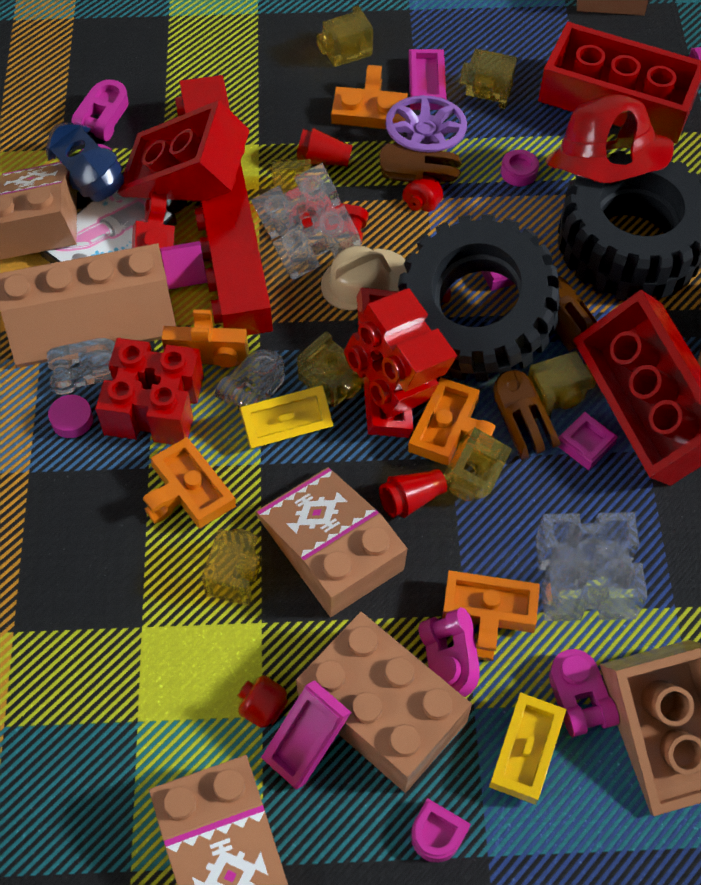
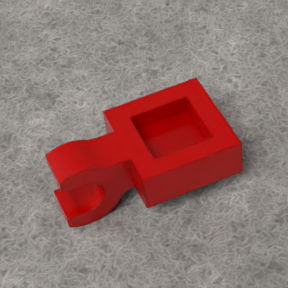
M151 193L150 200L146 199L145 222L136 220L133 224L132 248L159 243V248L174 246L175 226L163 224L167 206V195Z

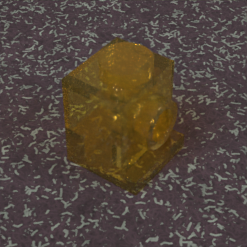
M359 5L352 7V13L324 21L323 32L318 33L316 36L322 55L327 54L334 67L371 56L373 53V27Z
M475 48L471 62H464L461 71L460 84L466 85L465 95L499 102V108L506 109L514 82L517 57Z
M293 158L270 161L275 202L314 199L311 159Z
M326 331L297 356L298 378L309 388L323 385L327 402L335 408L345 398L350 399L356 395L363 384V378H360L357 372L350 368L343 353L344 349L332 341V335Z
M577 351L530 365L528 377L532 380L549 418H551L552 410L560 407L562 409H569L578 405L585 399L587 390L595 388L596 380L587 364L584 365Z
M474 427L459 440V446L444 474L446 481L451 484L449 491L465 501H473L474 497L480 500L491 493L512 448ZM466 464L474 468L475 475L464 469Z
M218 528L202 574L206 596L250 606L252 595L249 581L255 582L261 563V555H257L255 551L257 537L253 533L243 529H234L231 532Z

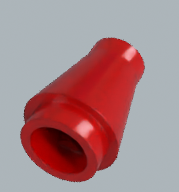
M312 128V131L303 129L296 159L304 160V164L340 165L348 167L353 145L346 144L315 128Z
M439 469L390 476L387 482L379 487L380 500L387 514L391 517L400 516L402 518H406L435 497L447 492L445 476Z

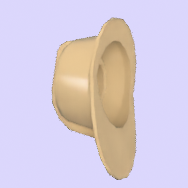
M365 246L345 248L337 254L332 265L328 267L322 276L321 290L323 297L330 305L338 309L358 310L357 294L361 287L399 291V275L403 272L407 273L404 266L405 259L391 250L370 249Z

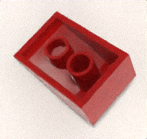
M217 100L137 134L123 174L124 184L118 189L117 193L125 198L150 199V194L155 193L167 195L169 200L205 201L227 194L232 191L236 183L237 171L245 152V144L250 129L220 100Z

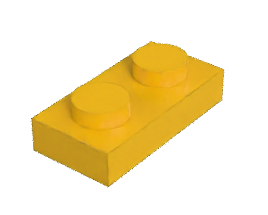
M323 385L239 407L251 449L333 426Z
M520 692L489 788L534 805L537 804L566 713L565 708Z

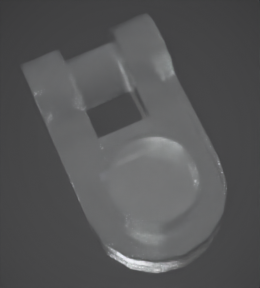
M96 338L50 349L46 355L48 367L53 370V374L50 376L51 391L55 394L65 395L75 391L76 387L112 379L108 365L115 342L106 338ZM74 363H80L79 367L70 368Z
M270 349L253 351L230 376H225L219 382L215 390V397L225 403L232 402L236 404L239 412V407L268 400L285 379V363L282 356ZM247 385L253 390H249L246 392L245 390H243V388Z

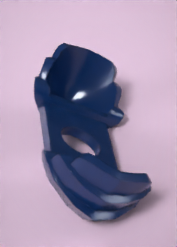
M80 123L54 125L49 133L46 144L48 161L56 158L60 160L70 172V186L73 189H77L83 197H90L93 201L100 202L112 196L124 184V177L121 173L122 167L116 159L117 155L109 149L100 148L87 134L91 128ZM78 145H85L79 154L68 157L73 148Z

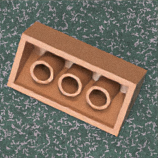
M159 243L0 273V311L17 368L114 349L117 338L145 342L161 340L163 326H176Z

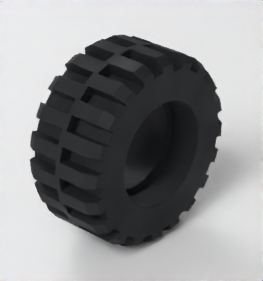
M625 150L613 152L610 158H608L614 164L626 165L632 162L631 154H626ZM678 160L676 163L670 161L661 170L648 172L616 183H599L576 175L575 179L568 186L558 228V246L560 252L564 254L563 260L570 270L576 269L575 276L584 284L589 282L594 285V291L602 295L605 292L614 294V299L626 301L627 297L633 296L639 290H643L650 296L656 295L657 299L672 295L673 290H682L690 283L691 278L696 277L701 269V178L695 172L689 173L687 165ZM621 215L640 217L656 225L664 234L656 236L630 234L617 228L608 218Z
M482 214L481 220L472 221L471 216L466 215L458 217V224L449 226L447 222L435 227L436 235L432 238L424 235L417 242L419 252L417 254L414 252L408 254L404 262L407 273L403 272L399 275L398 289L402 291L410 288L428 313L425 322L431 330L438 328L458 355L449 368L452 377L465 380L467 373L474 374L476 382L489 381L488 374L499 372V375L506 371L512 370L511 367L519 364L524 369L533 362L532 353L534 351L542 353L549 344V334L555 333L558 324V311L560 310L559 280L556 266L552 265L551 253L546 245H539L538 236L529 228L524 229L521 233L519 231V223L509 218H505L503 223L496 222L495 215ZM480 271L495 272L510 279L518 288L519 298L513 309L501 320L487 326L468 327L459 325L445 317L441 309V302L448 288L455 281L470 273Z

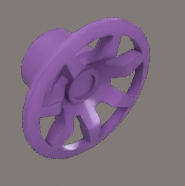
M421 95L408 97L394 104L386 115V129L390 137L405 148L418 152H439L454 147L463 139L467 131V120L462 110L452 102L440 97ZM421 103L420 115L416 116L413 110L406 106ZM429 103L439 104L443 108L439 109L435 116L430 115ZM396 113L406 119V121L394 124L392 120ZM454 113L459 119L460 124L452 121L443 122ZM405 132H406V133H407V137L404 138V137L401 136L399 133H405ZM446 133H456L455 136L448 140L444 138Z

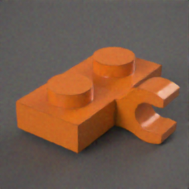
M368 65L365 89L336 86L331 113L332 124L386 129V115L394 104L407 98L408 93L381 91L382 66ZM396 113L392 120L393 124L405 121V118Z
M194 309V327L163 326L161 340L164 351L166 344L200 349L202 364L218 365L220 367L248 366L249 347L247 330L213 328L211 310Z
M440 377L439 385L430 397L408 443V452L448 466L460 439H462L473 449L482 453H489L495 437L492 435L496 426L488 421L471 418L479 401L480 390Z
M188 437L151 457L152 468L165 483L164 486L150 491L143 497V501L148 506L145 508V512L154 524L167 518L179 504H181L199 529L236 507L234 495Z
M449 570L442 619L451 610L460 607L466 609L472 619V623L479 625L476 639L478 659L493 661L494 651H496L498 628L534 633L537 624L540 584Z

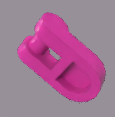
M111 79L97 83L74 112L71 123L86 125L91 128L89 132L94 133L96 138L109 141L113 135L116 123L129 104L124 84ZM95 114H100L98 119L93 118Z
M460 607L447 612L446 617L441 620L432 617L420 622L419 635L426 646L428 667L463 697L471 694L479 681L480 668L473 623L467 610ZM453 636L454 646L448 648L446 637Z
M568 649L559 653L552 662L549 680L558 706L566 709L563 720L570 736L573 738L587 734L588 728L601 725L603 729L619 725L617 707L613 699L609 697L594 659L586 652L578 649ZM589 697L593 707L581 709L576 700Z

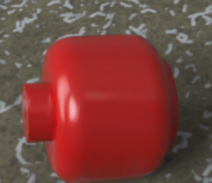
M423 176V179L413 180L404 188L402 199L413 211L422 209L431 212L436 209L443 199V189L435 178Z
M266 675L259 676L253 683L247 680L237 694L242 699L238 707L239 715L261 728H266L270 724L273 725L288 702L286 689Z

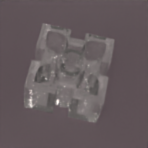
M323 163L294 177L298 187L283 193L279 185L251 200L271 239L281 236V238L272 243L292 280L320 267L316 257L331 251L335 259L337 254L345 248L362 245L359 232L345 205L337 209L334 208L340 205L341 201ZM310 217L313 225L304 228L302 220Z
M635 512L598 513L594 523L581 524L580 513L543 514L536 535L539 570H546L541 585L544 621L582 620L586 609H598L599 620L636 619L648 597L643 564L632 563L640 546Z

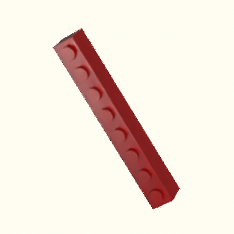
M223 75L179 81L182 96L175 97L178 116L217 100H220L230 110ZM240 161L236 183L232 191L200 201L201 207L194 208L198 231L206 230L207 237L200 238L203 261L211 260L212 268H205L209 292L217 291L218 299L211 300L214 323H223V328L246 329L247 335L272 332L273 326L271 306Z

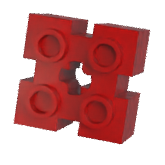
M410 288L368 303L358 322V332L352 334L343 352L350 368L357 372L360 378L367 377L369 379L370 397L376 405L381 407L388 419L428 402L439 385L436 378L445 375L458 356L438 328L435 330L429 328L425 322L428 313Z
M117 338L108 365L113 381L104 380L95 408L103 434L137 440L139 431L151 432L153 442L174 445L186 437L189 438L193 422L191 403H198L204 380L200 349L166 344L163 353L152 352L150 342Z

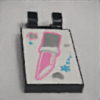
M116 191L112 196L100 202L92 200L77 213V245L42 251L40 255L50 263H56L132 248L133 224L136 220L145 222V202L147 198L121 197ZM167 199L163 224L176 226L177 221L174 213L185 208L188 205L187 200Z

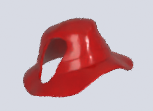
M609 94L576 107L571 115L561 146L548 155L546 164L552 168L562 169L599 183H616L665 168L672 159L674 143L667 136L655 134L646 107L642 101L622 94ZM627 112L628 117L622 125L616 140L606 142L615 119L621 113ZM616 148H631L632 162L626 165L614 164L608 160L606 151Z

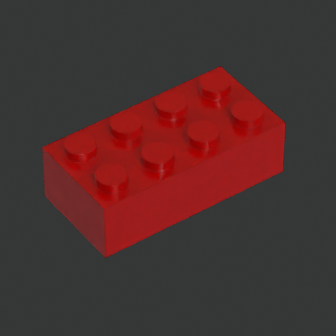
M567 21L544 68L538 101L573 112L580 104L609 94L630 96L642 101L645 105L655 134L667 136L673 143L677 144L701 84V60ZM621 113L615 119L613 125L622 127L628 117V113Z
M639 290L575 337L573 341L649 478L671 486L701 467V367L663 304L643 290Z

